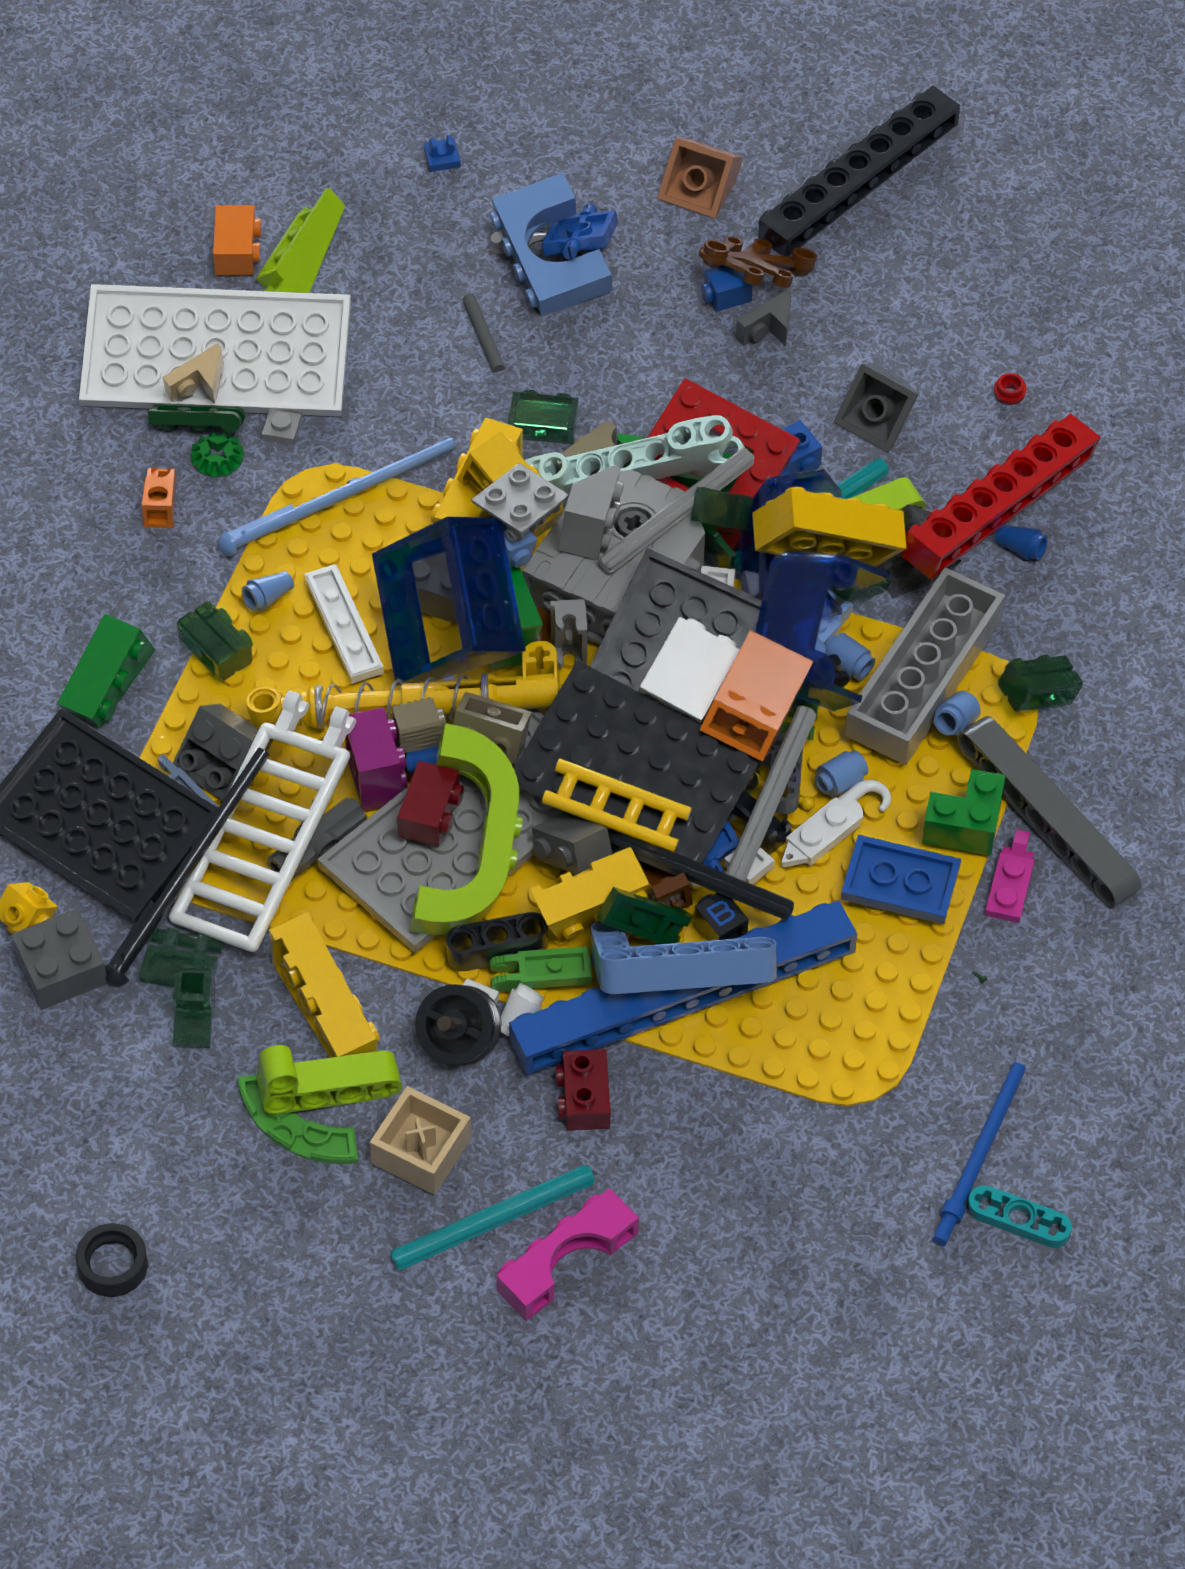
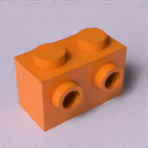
M216 205L213 246L215 275H254V262H260V243H255V238H261L262 234L261 218H255L254 205Z

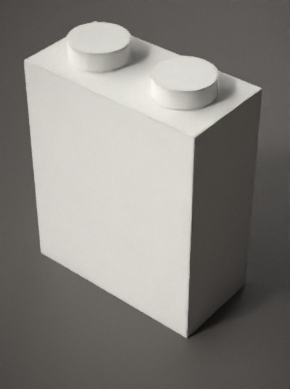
M679 617L638 692L702 725L740 649L736 647L737 644L730 638L723 635H718L717 637L707 632L706 627L697 620L691 618L685 620Z

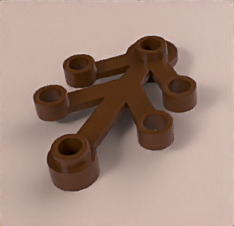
M726 236L723 242L706 240L698 253L703 262L710 267L718 268L726 265L744 273L743 280L748 284L761 285L765 272L774 276L772 282L782 288L791 287L794 274L776 266H788L797 274L808 275L814 269L818 257L815 252L801 247L794 248L791 257L770 255L772 243L759 238L755 239L752 245L741 251L743 241L734 236Z

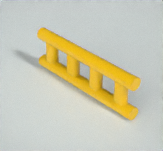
M559 758L555 772L563 774V780L557 794L548 790L545 791L541 803L675 852L679 839L669 835L677 817L688 820L692 810L691 807ZM577 780L597 787L590 806L570 799ZM610 793L630 799L623 818L603 811ZM643 805L663 812L656 831L636 824Z

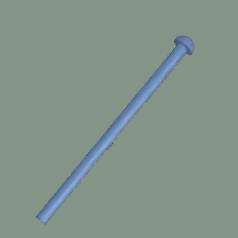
M451 437L361 478H353L347 481L346 485L293 508V505L290 504L235 530L226 531L219 538V549L227 556H236V548L455 450L456 445Z

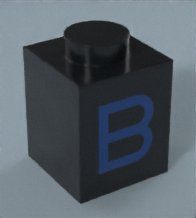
M720 893L709 894L695 905L694 925L707 941L735 939L746 935L748 932L749 919L732 898Z

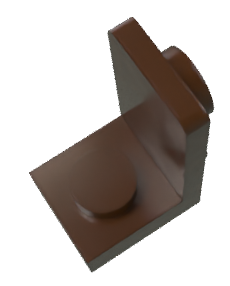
M639 861L652 888V893L648 894L651 900L682 909L693 905L690 883L684 873L676 876Z

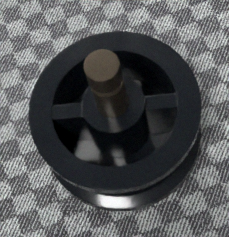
M459 984L444 985L429 993L420 1004L415 1020L416 1035L424 1051L433 1059L452 1065L473 1064L488 1056L498 1043L502 1027L501 1015L494 1000L479 988Z

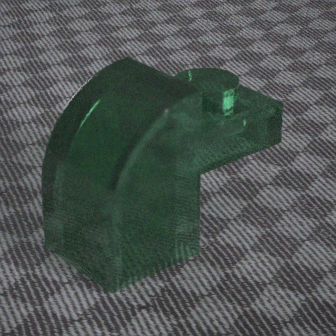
M696 487L691 521L711 525L715 530L728 533H748L753 498L742 494H731L710 488Z
M176 965L173 1002L176 1008L173 1045L174 1047L210 1048L212 1020L215 1012V976L212 966Z

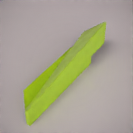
M326 188L313 209L305 207L296 215L256 277V280L265 288L264 291L310 293L345 209V204L330 188Z

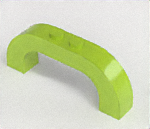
M446 723L439 740L436 765L459 770V774L468 777L476 783L484 796L486 808L475 878L464 887L454 890H443L421 885L418 888L414 898L409 931L430 935H444L456 926L479 922L490 912L504 887L508 871H514L518 850L512 849L513 839L519 838L523 821L522 817L517 816L519 805L517 776L505 753L486 736L469 728Z

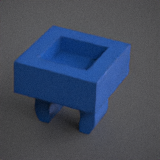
M447 135L446 139L435 141V138H430L429 142L424 143V151L430 172L461 167L455 138H452L451 135Z

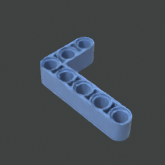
M601 922L592 924L590 928L592 964L600 989L605 993L626 994L771 982L777 978L776 941L771 938L751 937L630 947L625 931L604 925Z

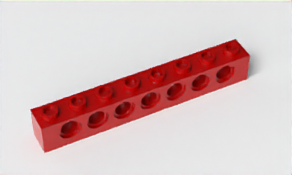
M1071 413L1061 421L1054 420L1048 426L1045 433L1041 436L1038 434L1034 435L1022 450L1015 449L1009 455L1006 462L1002 465L995 464L983 479H975L963 494L959 495L957 493L952 496L943 509L933 510L920 526L917 524L913 525L905 534L907 549L902 551L901 556L932 580L945 567L948 568L1080 468L1092 457L1100 436Z

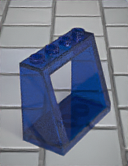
M447 516L372 553L395 681L400 679L404 684L426 682L429 677H433L438 681L516 656L526 651L502 522L497 518ZM445 552L462 649L430 662L412 563Z

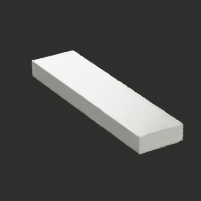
M334 564L304 574L305 583L351 684L384 674L383 665L337 565Z

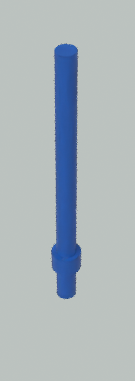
M1015 1062L1012 1064L951 1199L946 1200L940 1212L942 1219L932 1238L933 1242L939 1246L947 1244L955 1224H960L966 1211L964 1204L1026 1071V1067L1021 1063Z

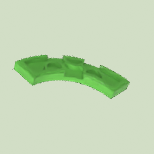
M256 1075L237 1077L240 1094L250 1117L257 1127L277 1145L300 1157L317 1162L358 1164L354 1127L340 1128L325 1126L313 1121L307 1122L294 1112L269 1114L264 1111Z

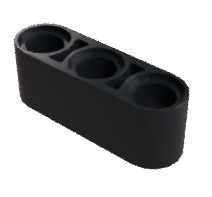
M527 912L456 926L448 931L446 935L447 962L452 969L457 971H470L490 967L489 961L495 956L518 954V951L548 948V925L543 915L536 912ZM530 933L538 934L534 937L527 936ZM494 940L503 941L501 943H492ZM466 947V948H468V949H466V950H458V949H456V948Z

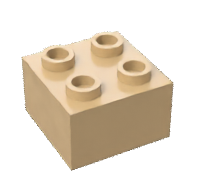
M406 1086L369 1142L371 1164L435 1195L472 1139L471 1117Z

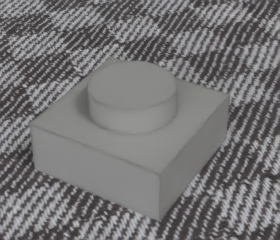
M269 410L262 431V440L295 445L302 422V414L282 410Z

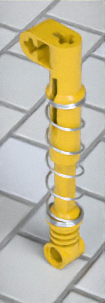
M535 641L528 644L522 653L523 675L496 677L493 673H482L481 678L468 679L466 675L462 674L458 680L436 681L433 677H429L426 682L405 684L400 679H397L393 683L391 690L374 691L370 683L365 681L360 686L358 692L342 693L336 684H331L327 692L324 691L321 684L319 686H310L301 695V700L308 702L310 706L306 714L299 719L297 726H301L302 721H304L305 725H311L314 729H325L326 722L330 719L335 706L348 710L349 714L384 707L387 719H389V714H392L394 704L397 706L401 703L406 705L408 701L413 703L414 700L420 701L421 698L426 700L428 697L433 698L436 709L442 708L444 715L451 720L465 692L524 710L549 708L560 690L557 652L555 647L546 641ZM543 668L545 674H538L539 669ZM398 682L402 685L401 689H394ZM364 685H368L371 691L362 692ZM266 686L252 690L246 698L250 723L257 728H260L264 723L275 725L283 710L285 696L282 695V692ZM332 687L337 689V694H329Z

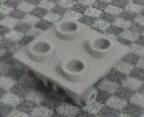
M518 463L471 501L507 525L505 536L509 541L514 542L515 540L521 541L524 535L529 532V529L535 530L539 524H543L548 516L552 513H557L560 510V505L568 499L569 494Z

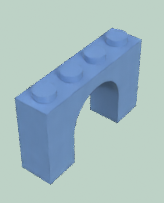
M564 173L492 199L493 212L489 213L495 231L501 230L504 238H501L507 257L512 255L516 262L513 264L515 275L518 281H524L528 288L525 290L527 301L531 308L537 307L541 316L613 291L612 275L600 249L568 261L549 262L534 255L528 247L532 236L541 228L577 215L575 196Z

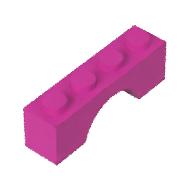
M610 1188L600 1196L598 1194L591 1196L578 1213L572 1217H564L556 1225L552 1233L544 1239L538 1238L533 1241L525 1254L516 1261L513 1259L509 1260L499 1269L496 1275L497 1291L527 1321L555 1299L554 1281L551 1274L555 1265L562 1257L580 1249H596L612 1255L639 1233V1217Z

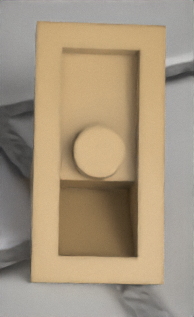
M215 344L162 377L165 392L172 402L180 397L184 398L191 395L198 386L204 389L214 403L216 402L224 366L222 350L219 344Z

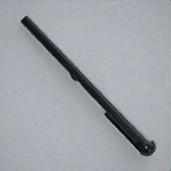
M259 747L257 748L200 836L190 845L189 849L191 851L181 863L157 901L154 903L150 900L109 964L105 966L106 981L109 984L122 986L129 981L125 973L270 756L267 751Z

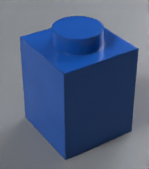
M722 265L718 268L714 267L705 270L701 293L706 303L711 302L715 311L719 312L752 302L753 285L743 280L744 273Z

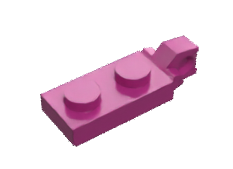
M1016 829L1012 848L1003 846L1002 853L1000 852L985 916L1020 923L1034 866V853L1026 851L1030 832Z

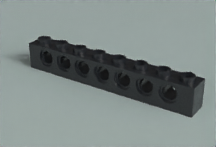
M933 85L923 93H918L908 105L896 110L886 122L880 126H875L864 139L853 143L842 156L831 160L820 173L809 177L798 190L787 194L780 204L772 210L765 211L758 222V238L772 243V249L781 256L789 257L794 248L802 247L957 126L960 104Z

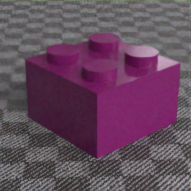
M384 707L348 715L355 718L357 722L353 730L345 737V749L350 753L348 764L363 811L383 807L402 792V788L408 787L404 768H406L405 755L402 747L397 748L395 740H398V734L394 719L388 720Z

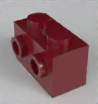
M418 761L397 816L399 837L440 846L443 835H449L454 820V815L451 813L454 805L460 806L463 798L464 786L460 785L459 770Z
M607 1049L563 1051V1065H556L557 1087H564V1097H558L559 1119H566L567 1131L610 1129L611 1110Z

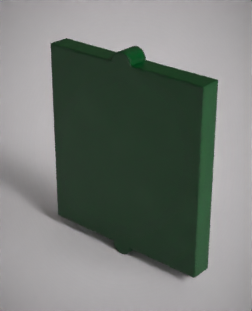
M699 514L705 532L704 558L711 567L733 569L736 553L703 515Z

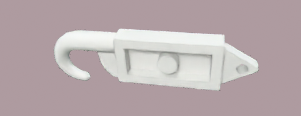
M863 780L855 784L839 798L835 797L786 837V849L781 867L807 863L809 866L813 865L860 826L863 820V810L857 800L867 792H877L883 799L879 810L884 812L891 803L889 789L879 781Z

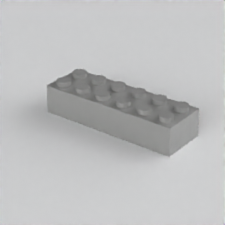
M945 567L847 712L845 736L907 765L934 724L936 709L953 695L1001 622L1006 595Z

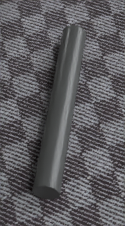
M472 293L465 295L463 302L493 373L505 370L504 363L475 295Z

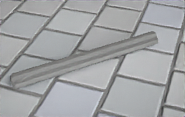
M746 448L740 449L600 556V567L608 574L616 571L754 464L753 454Z
M805 706L797 708L726 874L744 881L746 880L816 719L814 710Z

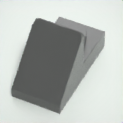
M786 289L738 318L736 339L745 346L753 340L755 342L762 340L770 331L786 347L791 292Z

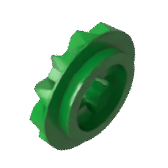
M212 430L210 436L204 437L200 435L198 442L192 444V464L196 470L207 476L221 477L231 474L239 468L244 458L243 447L240 445L238 437L232 438L227 432L220 435ZM211 448L216 451L222 450L223 457L218 454L211 456Z

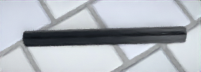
M607 828L611 849L619 852L631 847L637 859L641 862L676 876L684 873L690 882L783 920H788L794 910L793 900L675 852Z

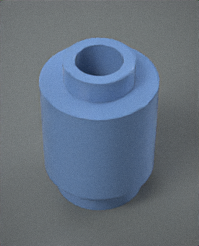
M844 632L838 636L832 635L825 643L826 656L838 655L841 660V666L837 670L846 671L850 679L863 680L875 664V658L871 656V651Z
M966 691L956 692L938 706L935 711L934 724L942 734L958 735V733L969 727L979 718L980 704L971 693Z
M844 751L817 767L815 783L823 794L836 797L863 781L864 776L868 774L867 763L858 751Z

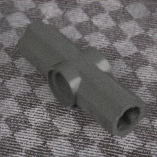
M346 797L322 815L292 879L367 820L366 814L356 800ZM303 822L296 829L294 838L291 839L292 841L295 840ZM277 850L267 858V863L271 870L279 873L288 854Z

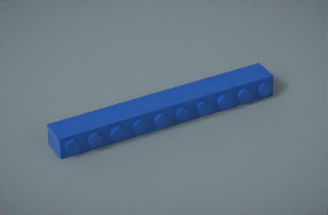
M839 900L830 904L822 903L812 908L811 911L797 916L791 915L788 920L781 919L778 923L765 928H754L747 932L746 935L738 937H767L776 941L777 978L771 982L626 994H609L601 989L592 988L576 998L567 1001H556L546 1009L535 1013L519 1015L515 1020L509 1022V1041L525 1074L528 1075L563 1062V1051L598 1049L855 953L857 932Z

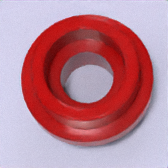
M1003 374L994 384V395L1003 403L1016 404L1026 396V384L1018 374ZM1007 388H1012V389H1014V391H1009V390H1006V389H1007Z

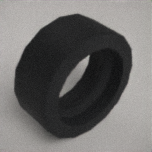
M117 1223L98 1225L88 1231L78 1243L75 1254L79 1278L85 1287L99 1296L111 1298L126 1295L136 1289L145 1279L149 1266L145 1242L141 1236L129 1226ZM115 1242L130 1248L134 1254V1263L125 1273L119 1276L105 1277L99 1276L91 1269L90 1259L92 1253L100 1246Z

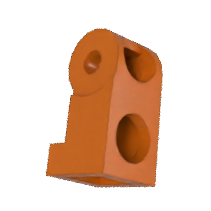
M148 468L141 505L143 526L145 528H174L177 483L175 468Z

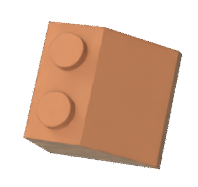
M675 138L657 199L716 218L736 183L743 157L688 138Z

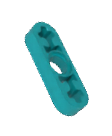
M987 1185L974 1188L969 1195L968 1211L978 1221L1050 1248L1062 1247L1070 1239L1072 1224L1070 1219L1061 1212ZM984 1197L991 1199V1206L988 1205L985 1210L979 1208L978 1202H981ZM1001 1203H1004L1006 1205L1003 1216L999 1217L998 1211L1001 1209ZM1015 1210H1021L1028 1214L1030 1220L1026 1224L1018 1225L1010 1220L1009 1214ZM1039 1216L1041 1217V1222L1038 1225V1230H1034L1036 1217ZM1054 1223L1060 1225V1232H1057L1055 1236L1049 1234V1228Z

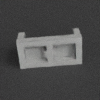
M585 599L550 601L551 644L555 646L557 652L558 666L563 668V656L566 654L574 655L576 657L575 663L578 660L587 665Z

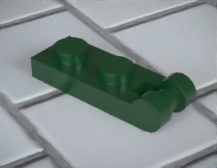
M153 405L148 411L149 424H158V428L164 430L177 429L178 425H191V429L197 431L209 430L211 426H221L225 432L233 433L239 429L246 417L243 409L239 407Z
M613 887L596 918L604 925L660 944L679 943L681 930L683 927H688L693 916L680 907H671Z

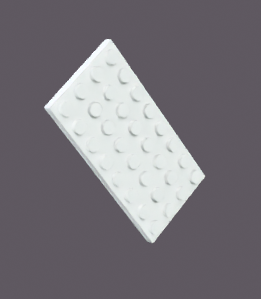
M91 284L79 393L80 406L151 409L153 405L239 407L245 413L268 414L269 410H282L302 415L342 417L351 296L344 294ZM218 343L222 350L224 366L216 402L214 403L201 386H198L191 395L184 398L180 397L172 402L165 392L162 377Z

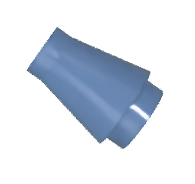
M282 571L278 574L248 580L246 586L242 587L241 593L245 604L250 610L264 611L287 591L293 589L294 582L287 571Z

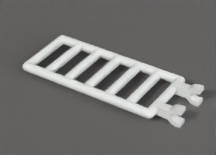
M288 690L283 701V710L276 724L264 723L260 726L232 786L257 748L265 750L270 738L332 759L333 762L325 778L267 759L260 769L262 772L317 790L318 793L310 809L249 788L241 798V801L303 822L295 840L292 841L231 819L237 808L236 806L182 887L169 913L171 923L249 952L257 951L350 759L349 751L341 748L346 735L353 730L357 720L348 716L350 713L348 710L335 706L330 717V726L323 741L294 732L299 719L306 714L310 704L301 700V694ZM224 832L287 853L288 855L280 872L278 873L217 851L216 849ZM209 863L273 885L265 903L261 904L201 882ZM194 894L256 916L257 919L249 936L186 914Z

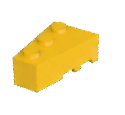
M499 432L469 453L457 480L463 485L467 483L472 484L481 493L518 463L540 476L534 466L528 465L522 458L516 443L511 439H507L502 432ZM563 504L560 505V510L557 513H552L543 524H539L538 528L531 530L536 538L559 522L565 510Z
M631 847L590 863L589 869L573 877L570 872L560 875L561 883L544 890H542L540 884L529 888L548 927L558 940L563 937L565 940L573 939L584 932L583 927L595 921L600 922L596 916L613 887L648 898L647 895L652 893L651 885Z

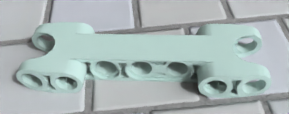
M712 415L674 424L668 433L569 457L553 452L535 456L525 461L528 465L534 466L542 478L565 493L570 494L573 483L589 477L596 469H600L598 471L600 472L614 465L621 467L620 472L632 469L642 475H650L655 480L686 472L695 477H703L727 460L723 458V453L727 447L738 446V451L745 447L737 437L732 436V427L724 417ZM716 425L725 426V431L721 436L709 435L712 427ZM664 454L659 460L654 461L658 455ZM632 461L628 467L622 468L625 463ZM566 499L562 503L564 509L566 507L568 499Z

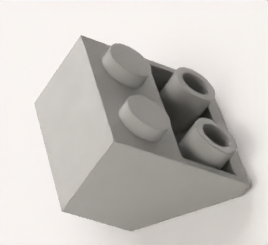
M611 466L572 484L564 510L559 551L598 560L602 547L609 548L613 532L612 526L617 521L624 482L619 481L621 467Z

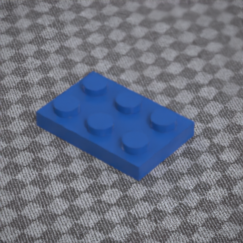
M858 835L842 888L841 900L945 924L961 866V859Z

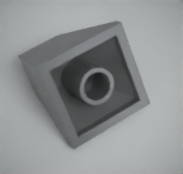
M861 364L834 419V423L889 453L919 394L904 379L877 364Z

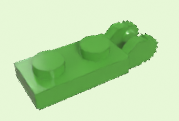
M587 946L518 951V954L499 955L492 957L489 961L491 970L496 973L513 972L519 968V973L501 974L492 978V989L499 992H511L512 988L516 989L519 983L532 989L592 984L590 950Z

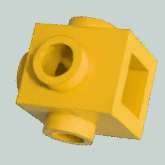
M30 882L8 884L0 898V920L8 926L7 930L12 934L51 919L58 906L48 898L49 896L46 891L40 887L33 886Z

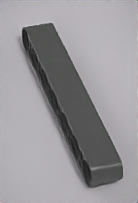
M984 716L958 733L957 742L966 757L980 771L1006 775L1003 797L1108 908H1114L1141 889V880L1133 867L992 717Z

